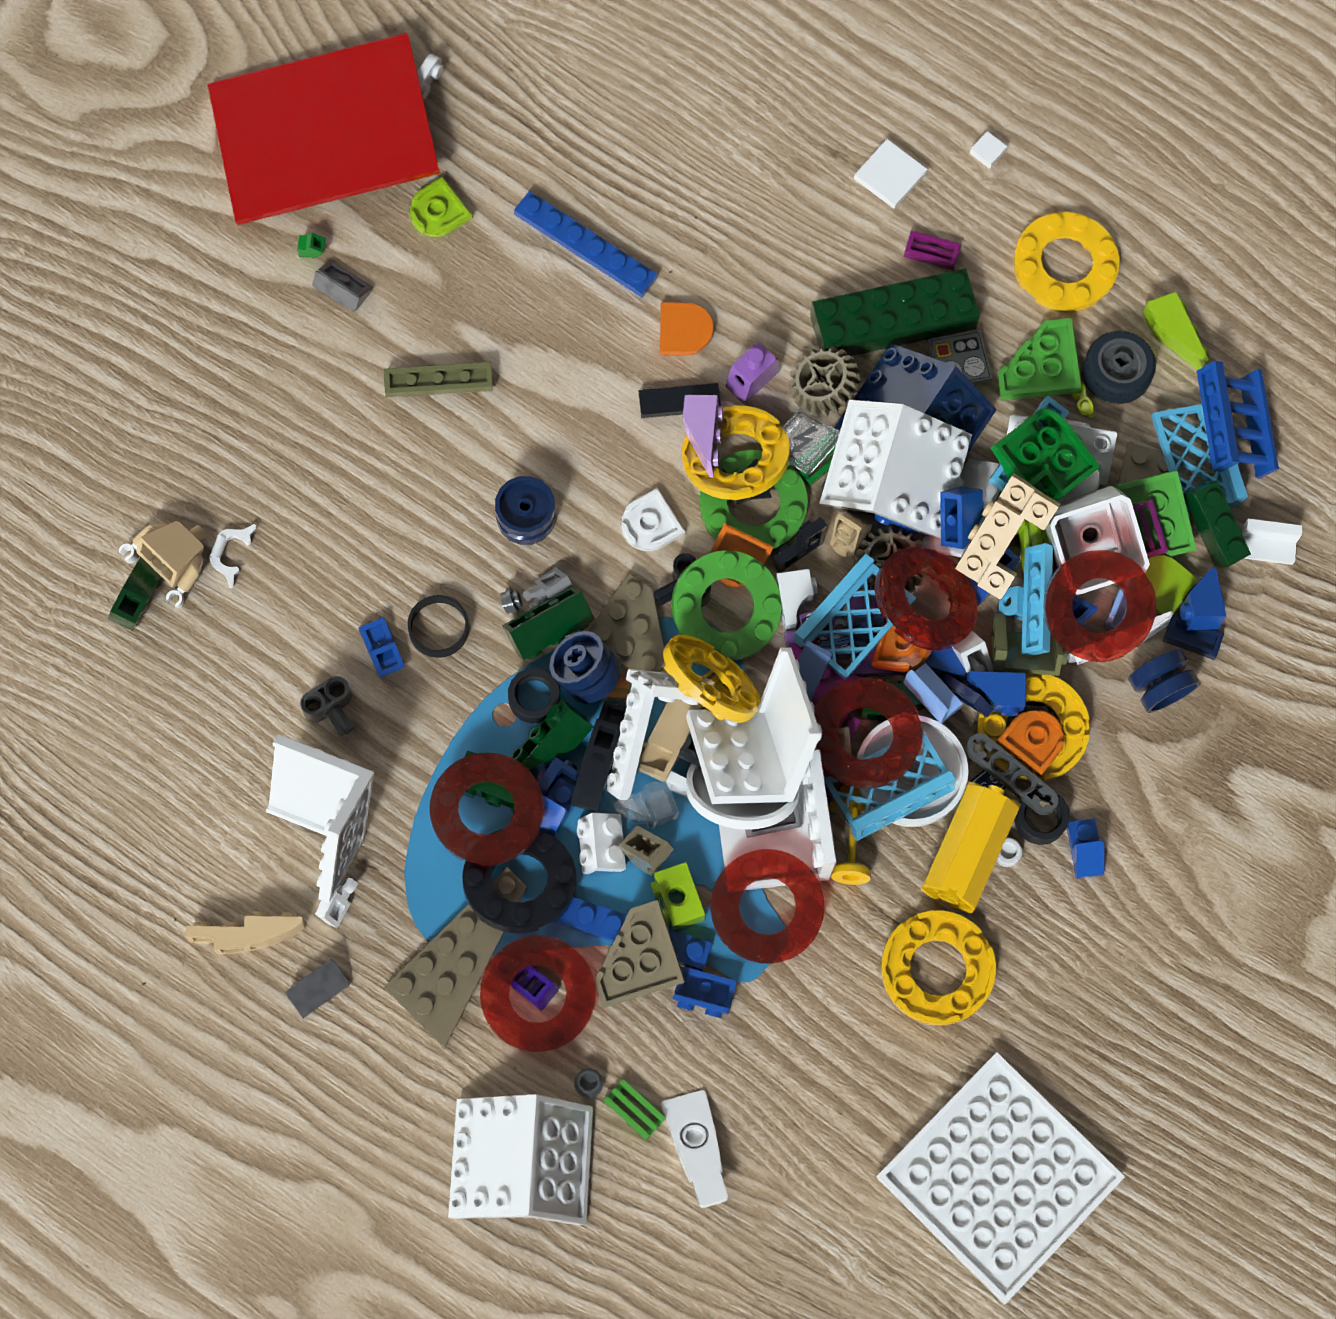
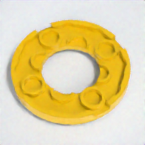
M1073 212L1051 213L1032 222L1021 234L1013 258L1014 272L1021 288L1036 299L1035 302L1061 312L1081 311L1096 305L1098 301L1111 291L1116 281L1120 264L1117 246L1109 232L1095 220ZM1062 238H1069L1080 242L1091 254L1092 268L1089 274L1084 279L1074 283H1063L1050 277L1044 270L1041 261L1042 251L1049 243Z
M750 406L723 407L724 419L723 422L718 424V428H721L722 438L732 434H745L753 437L762 447V458L755 467L747 468L740 474L736 472L734 474H727L714 466V476L709 477L686 435L682 444V461L685 473L699 490L716 498L740 500L759 495L773 487L782 478L790 461L788 435L781 427L780 422L766 411Z
M689 635L674 636L663 649V658L666 664L664 668L678 682V689L687 697H693L697 702L709 709L719 720L726 718L738 723L750 721L760 710L758 706L761 703V699L755 685L747 674L729 657L725 658L721 653L715 651V647ZM692 663L701 664L717 674L721 682L728 686L732 698H729L723 692L720 695L718 690L709 683H701L700 681L703 678L693 672L691 669Z
M1027 673L1025 674V703L1037 702L1050 707L1058 717L1064 735V745L1059 755L1041 777L1036 775L1043 782L1057 779L1070 771L1084 754L1090 736L1089 715L1081 697L1066 682L1052 675ZM994 711L988 717L979 713L977 721L978 733L988 736L996 743L1006 730L1008 716H1003L1001 712ZM980 742L983 752L986 755H988L987 758L988 760H990L991 756L996 752L992 750L991 753L988 754L983 749L985 744L983 742ZM998 758L993 762V766L1000 772H1006L1009 768L1008 762L1005 759ZM1025 776L1016 778V780L1030 783V780Z
M940 910L926 911L909 918L893 931L882 953L881 976L888 996L904 1014L924 1024L950 1025L969 1018L986 1002L995 982L996 960L992 946L990 947L980 928L973 922L953 912ZM931 941H943L954 946L962 954L966 964V974L962 985L953 993L944 996L931 995L922 991L913 980L910 972V963L914 952L921 945Z

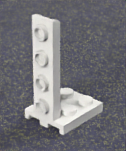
M628 669L626 680L632 683V687L626 700L627 708L624 720L620 725V737L618 745L614 750L611 774H609L607 779V791L619 800H628L631 796L654 697L670 703L675 702V699H681L687 704H699L693 697H687L678 689V682L669 673Z

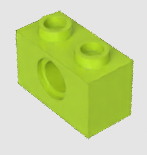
M686 862L654 873V882L650 883L655 899H661L664 907L662 910L667 925L670 924L671 930L676 931L705 920V913ZM673 892H679L685 899L680 904H674L669 900V895Z

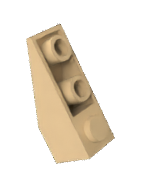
M850 510L838 513L830 545L833 546V550L839 555L849 556L853 559L856 550L860 549L862 540H866L867 535L870 533L872 524Z

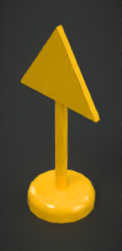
M846 780L838 792L849 794L852 782ZM856 783L852 795L862 798ZM832 800L828 805V809L839 810L835 801ZM850 801L848 810H851V816L855 818L858 816V811L865 810L866 805ZM851 828L848 862L834 865L831 878L842 884H865L871 879V871L867 866L855 862L856 840L851 833Z

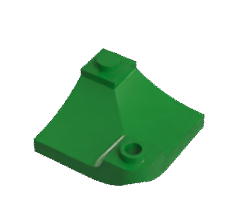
M1045 408L1034 412L1014 430L990 447L1009 480L1015 473L1055 501L1064 497L1101 467L1067 421L1058 413ZM1039 421L1042 422L1043 428L1039 426Z

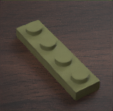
M491 362L384 368L385 396L402 397L493 391Z

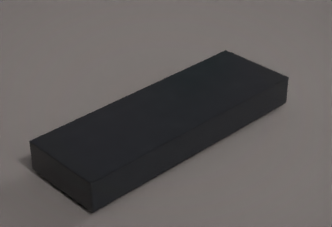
M718 383L638 390L641 418L683 415L685 395H717L719 406H721Z

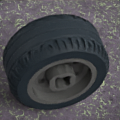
M1111 331L1100 336L1090 346L1083 362V377L1088 389L1100 400L1113 404L1129 403L1140 398L1149 388L1156 371V359L1151 347L1138 335L1126 331Z

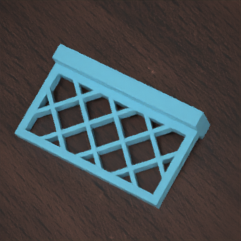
M1202 404L1154 412L1151 418L1168 471L1177 470L1179 465L1193 472L1189 481L1179 476L1181 487H1185L1184 490L1182 488V491L1185 492L1194 487L1191 483L1195 476L1198 475L1206 481H1218L1229 507H1239L1248 495L1237 464L1222 472L1216 471L1213 477L1200 469L1204 461L1212 464L1211 457L1208 455L1210 451ZM1188 414H1198L1200 421L1198 428L1184 420ZM1169 418L1177 423L1173 433L1163 427L1161 419ZM1180 426L1194 434L1190 442L1176 435ZM1197 436L1207 442L1208 449L1206 452L1192 445ZM1172 440L1185 448L1181 457L1171 452L1169 445ZM1188 450L1202 458L1197 467L1184 460Z
M867 554L858 561L795 632L793 640L795 644L803 648L807 641L812 643L819 636H829L831 649L825 650L833 653L828 667L844 680L851 675L916 600L915 596L873 564L874 560ZM873 574L882 580L883 589L868 590L867 580ZM862 586L864 587V591H858ZM888 594H899L907 601L901 607L889 608ZM884 595L885 608L870 609L869 596ZM865 596L866 609L850 610L849 601L852 597ZM846 605V611H841ZM886 613V625L884 627H872L871 614ZM890 613H895L894 616L891 618ZM867 615L868 628L852 629L851 616ZM838 616H847L848 629L833 630L832 620ZM828 625L829 630L823 631ZM869 633V644L866 647H854L853 634ZM849 634L850 648L835 649L833 636ZM851 653V665L844 670L836 663L835 654ZM855 653H860L858 657L855 658Z
M921 728L825 778L824 784L850 826L852 835L858 841L954 791L956 779L952 772L947 770ZM920 739L925 747L923 756L907 752L909 744ZM889 754L901 756L898 768L882 765L884 757ZM905 757L921 761L918 773L901 770ZM924 762L936 765L940 773L934 777L921 775ZM866 766L877 769L874 780L858 778L860 769ZM880 770L896 774L893 786L877 783ZM899 776L915 779L913 788L909 790L896 788ZM841 779L851 781L849 794L836 791L833 783ZM856 783L871 787L868 799L852 795ZM875 788L891 792L889 800L884 803L872 801ZM850 801L866 805L864 813L853 818L848 811Z

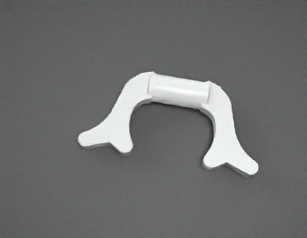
M255 524L241 530L225 529L217 535L209 560L212 567L226 577L230 588L234 587V577L240 571L238 567L223 565L221 563L222 553L226 543L233 538L240 539L245 544L250 545V537L257 530Z

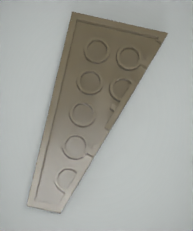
M508 867L492 881L493 887L498 894L512 902H521L527 891V886ZM468 904L384 988L445 1049L504 932L481 921Z

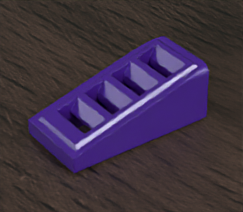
M514 951L508 955L495 971L496 975L540 1011L547 1006L559 991L554 982ZM518 962L520 966L513 973V975L509 977L507 974ZM526 970H528L529 973L518 984V979L524 974ZM535 978L538 979L529 991L525 990Z

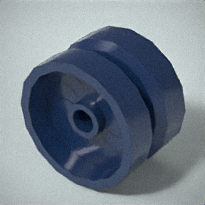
M518 476L508 480L499 489L495 498L496 521L501 534L509 541L519 545H533L544 540L552 532L555 524V500L550 487L542 480L531 476Z
M589 631L576 632L566 637L556 646L551 655L549 665L553 678L577 702L585 704L597 702L606 697L616 687L622 670L619 658L600 637Z
M1181 649L1172 650L1149 661L1129 676L1128 680L1134 691H1146L1140 701L1147 713H1153L1174 704L1200 686L1201 682L1195 671L1184 670L1189 661Z

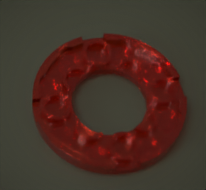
M906 547L894 552L877 572L875 597L882 616L888 617L890 622L896 627L894 632L905 641L926 650H946L960 643L974 628L978 611L976 593L966 575L955 569L957 565L947 555L925 547ZM926 574L931 576L932 580L936 579L939 582L940 588L945 593H948V601L951 605L946 618L938 621L928 620L911 608L906 599L904 589L906 580L910 576Z
M1107 550L1086 551L1065 561L1052 575L1044 594V618L1054 640L1068 653L1093 662L1113 661L1124 657V655L1139 647L1148 636L1155 619L1156 596L1153 585L1142 568L1129 557ZM1105 578L1114 582L1122 590L1126 600V611L1122 621L1114 629L1105 633H1092L1083 629L1076 621L1072 612L1073 598L1076 591L1087 581Z
M860 678V680H852L845 683L843 681L829 689L814 708L816 722L820 724L822 730L821 740L817 742L814 750H820L822 769L832 778L845 785L863 789L883 787L900 779L914 764L923 738V729L917 714L918 711L911 699L896 686L875 678ZM858 708H870L880 712L888 719L893 731V741L890 748L883 755L872 759H860L851 756L843 749L838 737V727L840 721L848 712Z
M497 753L472 754L453 763L437 780L430 798L431 823L440 843L458 859L484 866L508 862L526 851L536 839L544 815L542 792L533 774L517 760ZM481 782H493L505 787L512 795L515 804L514 816L509 825L500 832L491 835L477 834L469 830L461 821L459 815V803L464 792L471 786Z
M760 849L735 858L722 870L711 892L710 915L719 938L733 953L756 963H779L799 955L813 942L821 928L824 917V896L817 877L802 860L784 851ZM763 878L777 879L787 885L794 896L796 905L794 917L789 925L780 932L769 935L756 933L750 929L741 918L739 908L741 895L746 887L755 880Z
M528 936L504 946L489 962L480 986L481 1008L490 1028L507 1044L529 1052L551 1051L571 1042L587 1025L595 1005V982L585 959L567 943L548 936ZM534 965L547 966L556 971L563 980L566 989L565 1003L560 1013L551 1020L541 1023L529 1022L520 1017L512 1008L509 998L510 985L515 975L524 968Z

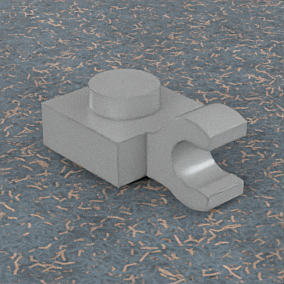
M555 567L534 582L536 586L524 591L522 597L526 601L535 597V600L528 605L529 609H532L543 603L545 597L552 598L564 591L572 583L564 572Z

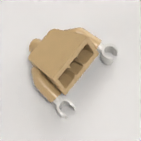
M178 521L170 524H150L132 540L133 543L131 545H121L119 553L123 556L128 551H131V554L125 558L127 563H134L138 559V555H140L172 588L177 585L178 588L167 593L166 600L169 603L174 595H179V601L176 603L175 608H180L185 601L184 592H189L199 577L203 564L201 555L204 549L201 542L206 539V533L198 525L188 530Z

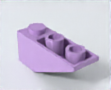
M685 395L683 409L685 433L708 476L713 477L714 466H719L720 461L719 450H716V445L721 444L722 431L721 428H718V424L723 422L724 408L719 406L717 395Z

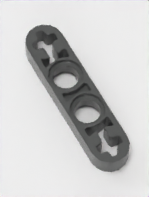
M978 733L970 737L966 744V752L970 759L1036 813L1048 815L1055 810L1058 805V796L1052 788L988 736ZM973 742L976 744L983 742L985 744L983 749L988 754L992 750L996 752L991 756L988 763L984 761L988 755L983 751L974 752L975 745ZM998 758L1005 759L1009 765L1006 772L996 771L993 766L994 760ZM1020 776L1027 777L1031 783L1028 790L1018 789L1015 779ZM1036 786L1040 788L1036 792L1040 797L1044 798L1047 795L1051 798L1049 801L1051 807L1049 805L1040 806L1041 799L1035 794L1032 799L1028 797Z

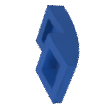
M384 617L358 627L379 678L405 668Z

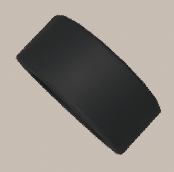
M527 668L517 673L508 687V701L513 714L521 721L531 724L541 723L547 717L549 709L561 700L558 682L548 671L540 668ZM528 681H541L550 690L551 698L549 703L539 711L525 709L518 700L520 687Z
M1039 789L1033 790V792L1028 796L1032 799V797L1035 794L1041 799V801L1048 803L1051 799L1047 795L1044 798L1040 797L1036 793ZM1057 794L1058 805L1055 809L1058 813V822L1053 830L1045 833L1036 832L1029 827L1025 817L1029 806L1021 800L1019 802L1021 806L1014 819L1015 827L1020 836L1028 842L1037 845L1050 844L1058 840L1066 830L1070 819L1069 807L1065 800Z

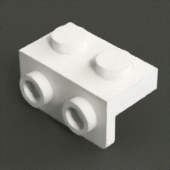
M590 813L578 820L577 835L580 841L579 861L582 865V873L590 874L595 871L621 872L625 870V853L618 846L623 841L621 814Z

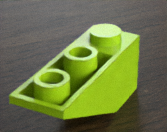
M1177 292L1148 301L1143 310V315L1152 335L1196 370L1206 366L1209 362L1208 349L1205 345L1201 344L1198 338L1197 326L1194 322L1190 321L1187 315L1186 303L1184 300H1180Z

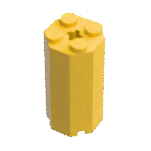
M968 782L921 891L939 903L942 900L949 902L948 907L973 913L1021 806L1020 803L1004 796L1005 791L1000 787L989 785L986 788L975 782Z

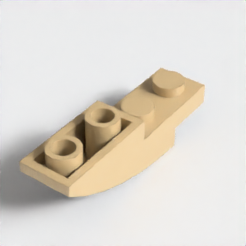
M257 911L253 912L252 916L244 917V927H240V923L225 922L223 926H212V923L204 921L194 922V926H186L185 937L190 943H214L213 949L217 954H237L263 949L280 943L305 929V921L303 917H298V913L283 912L281 916H270L268 912Z

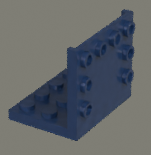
M892 343L869 374L867 380L860 388V392L855 395V400L904 404L972 434L967 454L997 410L956 366ZM846 411L833 429L838 437Z

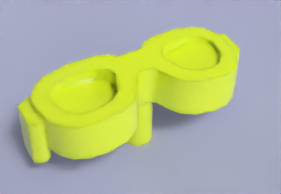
M1081 383V393H1073L1072 396L1078 400L1079 412L1082 415H1088L1089 418L1095 417L1094 406L1091 400L1086 397L1085 386Z

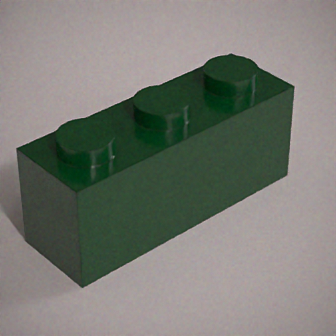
M1203 481L1183 492L1185 503L1214 566L1229 567L1251 555L1218 481Z
M573 585L505 623L502 627L516 654L525 660L537 657L542 652L541 650L550 645L554 646L561 643L565 636L572 632H580L586 629L595 618L582 592Z

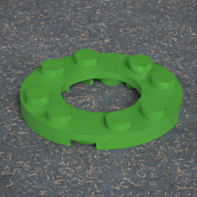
M745 450L736 452L721 459L719 466L715 467L727 474L744 471L753 460L758 459L760 461L763 451ZM790 463L788 464L784 475L774 485L780 498V508L773 519L768 523L758 526L746 525L737 521L729 511L727 499L716 498L700 491V512L705 528L716 540L724 523L774 546L772 552L777 551L796 537L800 531L799 528L803 525L806 518L808 496L800 474Z
M723 550L698 558L682 572L674 587L671 610L673 621L681 635L699 638L714 646V650L721 653L725 658L729 657L734 661L755 654L770 641L780 621L782 604L776 580L760 561L742 552ZM724 578L734 579L745 585L753 600V612L750 620L739 631L732 633L719 632L710 627L703 618L701 610L702 596L707 587L713 582Z

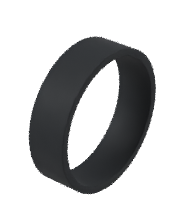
M444 595L426 597L412 608L408 617L407 626L411 642L418 651L427 656L435 658L450 656L459 651L468 638L469 622L466 611L458 601ZM444 603L451 605L464 617V633L459 641L449 648L442 650L426 648L418 643L412 634V623L415 616L421 609L430 604Z

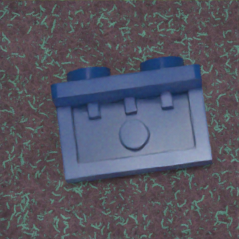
M681 966L686 982L676 985L673 1000L678 1001L677 1007L694 1011L695 1006L705 1008L706 1015L722 1018L723 1013L728 1015L737 981Z

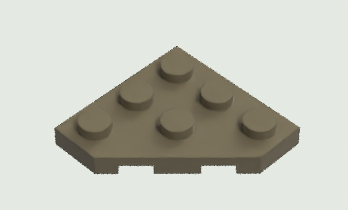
M628 574L588 631L595 633L602 639L608 648L619 658L621 666L625 670L636 669L661 672L664 663V645L652 588Z
M659 899L632 907L628 912L594 980L603 1008L686 982Z

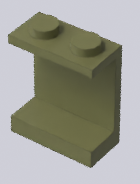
M994 614L991 629L993 671L1059 676L1061 665H1066L1068 655L1067 648H1063L1066 641V630H1061L1060 618L1054 619L1052 634H1050V652L1026 656L1021 654L1022 632L1006 631L1005 614Z

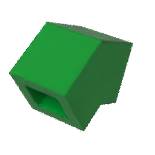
M314 233L299 235L297 247L299 257L316 258L323 254L326 238Z

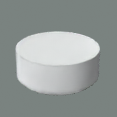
M1007 837L996 862L1004 867L1015 865L1022 856L1020 843L1014 838Z

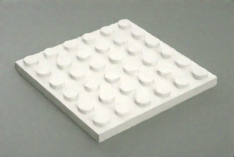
M997 1052L876 1176L1003 1304H1006L1125 1177Z

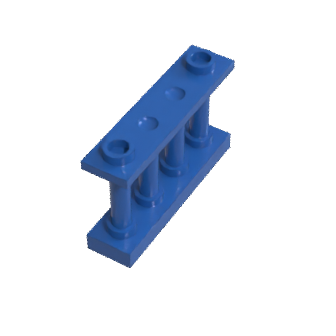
M1213 361L1197 370L1213 471L1222 472L1240 462L1253 464L1256 478L1260 479L1278 470L1279 466L1262 370L1257 369L1240 379L1225 376L1224 365L1220 361ZM1227 387L1241 390L1243 403L1229 401ZM1231 412L1244 414L1247 428L1234 426ZM1236 437L1249 439L1252 453L1238 451Z

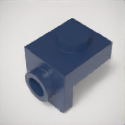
M871 614L872 627H882L884 616ZM856 615L852 629L868 628L867 615ZM869 633L853 634L854 647H866L869 644Z
M555 757L548 768L544 766L537 775V791L546 797L558 777L560 778L562 775L576 783L579 775L577 766L567 759L561 761Z

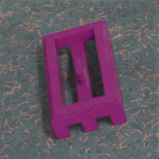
M911 230L903 257L954 271L961 244ZM913 240L941 247L944 249L954 251V253L939 250L938 248L933 246H924L921 244L913 243Z
M1152 499L1132 505L1134 511L1138 510L1150 548V551L1146 552L1147 557L1168 552ZM1145 507H1149L1161 546L1159 549H1155L1143 510Z

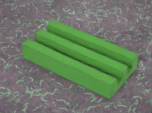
M624 1079L603 1100L605 1104L646 1141L666 1120L657 1109ZM621 1090L627 1091L657 1119L655 1123L621 1093ZM617 1097L649 1129L645 1131L612 1100Z

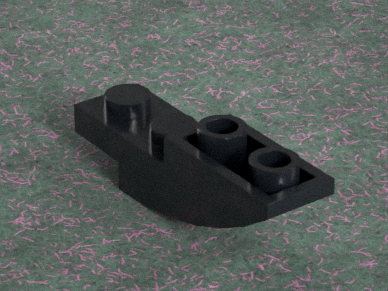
M604 701L586 748L571 800V806L598 813L607 788V779L609 774H611L614 750L618 745L620 725L624 720L627 707Z

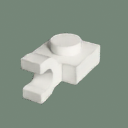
M343 877L330 903L321 900L319 908L315 913L324 922L335 928L339 927L351 905L347 901L349 895L354 892L359 884L352 878H348L343 885L346 879Z

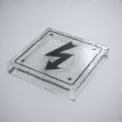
M799 408L782 427L785 433H787L790 443L789 463L810 475L836 446L840 431Z

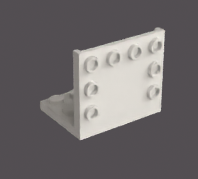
M849 400L819 504L831 508L874 513L934 538L941 539L940 492L957 488L972 434L904 404Z
M780 648L762 695L761 703L758 706L760 710L750 721L738 723L726 718L719 720L709 709L688 710L686 716L712 804L794 801L801 781L806 776L809 761L813 759L816 744L821 740L822 730L820 724L816 722L814 705L809 701L806 682L801 678L799 662L795 659L791 648Z
M278 734L273 742L275 751L270 800L266 812L327 836L321 852L325 854L319 865V869L322 872L318 878L317 886L320 887L319 899L330 903L364 842L374 772L352 764L348 760L327 754L320 749H314L299 743L295 739Z
M814 750L813 759L809 761L806 776L800 784L798 805L802 827L747 838L745 829H735L719 825L728 892L829 880L836 859L820 750Z
M537 1094L457 1099L448 1217L455 1219L531 1217L567 1224L586 1225L593 1107Z

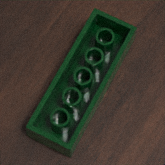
M965 268L812 301L810 318L819 350L824 346L825 351H828L834 346L838 351L842 349L848 355L855 356L887 349L891 343L900 346L974 330L977 328L980 313Z

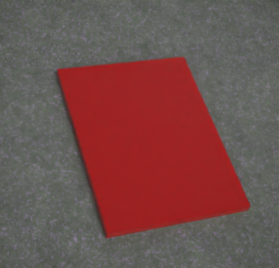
M408 33L207 84L234 219L237 225L440 174Z

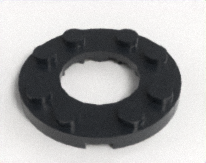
M519 826L492 832L473 847L463 867V892L465 899H467L469 905L474 910V914L487 925L503 932L530 933L538 931L540 927L551 922L555 923L570 907L576 891L577 875L571 854L554 836L536 828ZM516 854L533 857L544 866L548 876L547 885L543 892L533 900L526 902L509 901L498 894L491 881L492 872L497 863Z

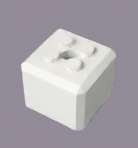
M1113 486L1060 502V506L1045 528L1049 543L1053 546V557L1060 580L1071 592L1077 595L1145 574L1150 565L1131 499ZM1087 528H1095L1097 530V537L1091 542L1083 540V532Z

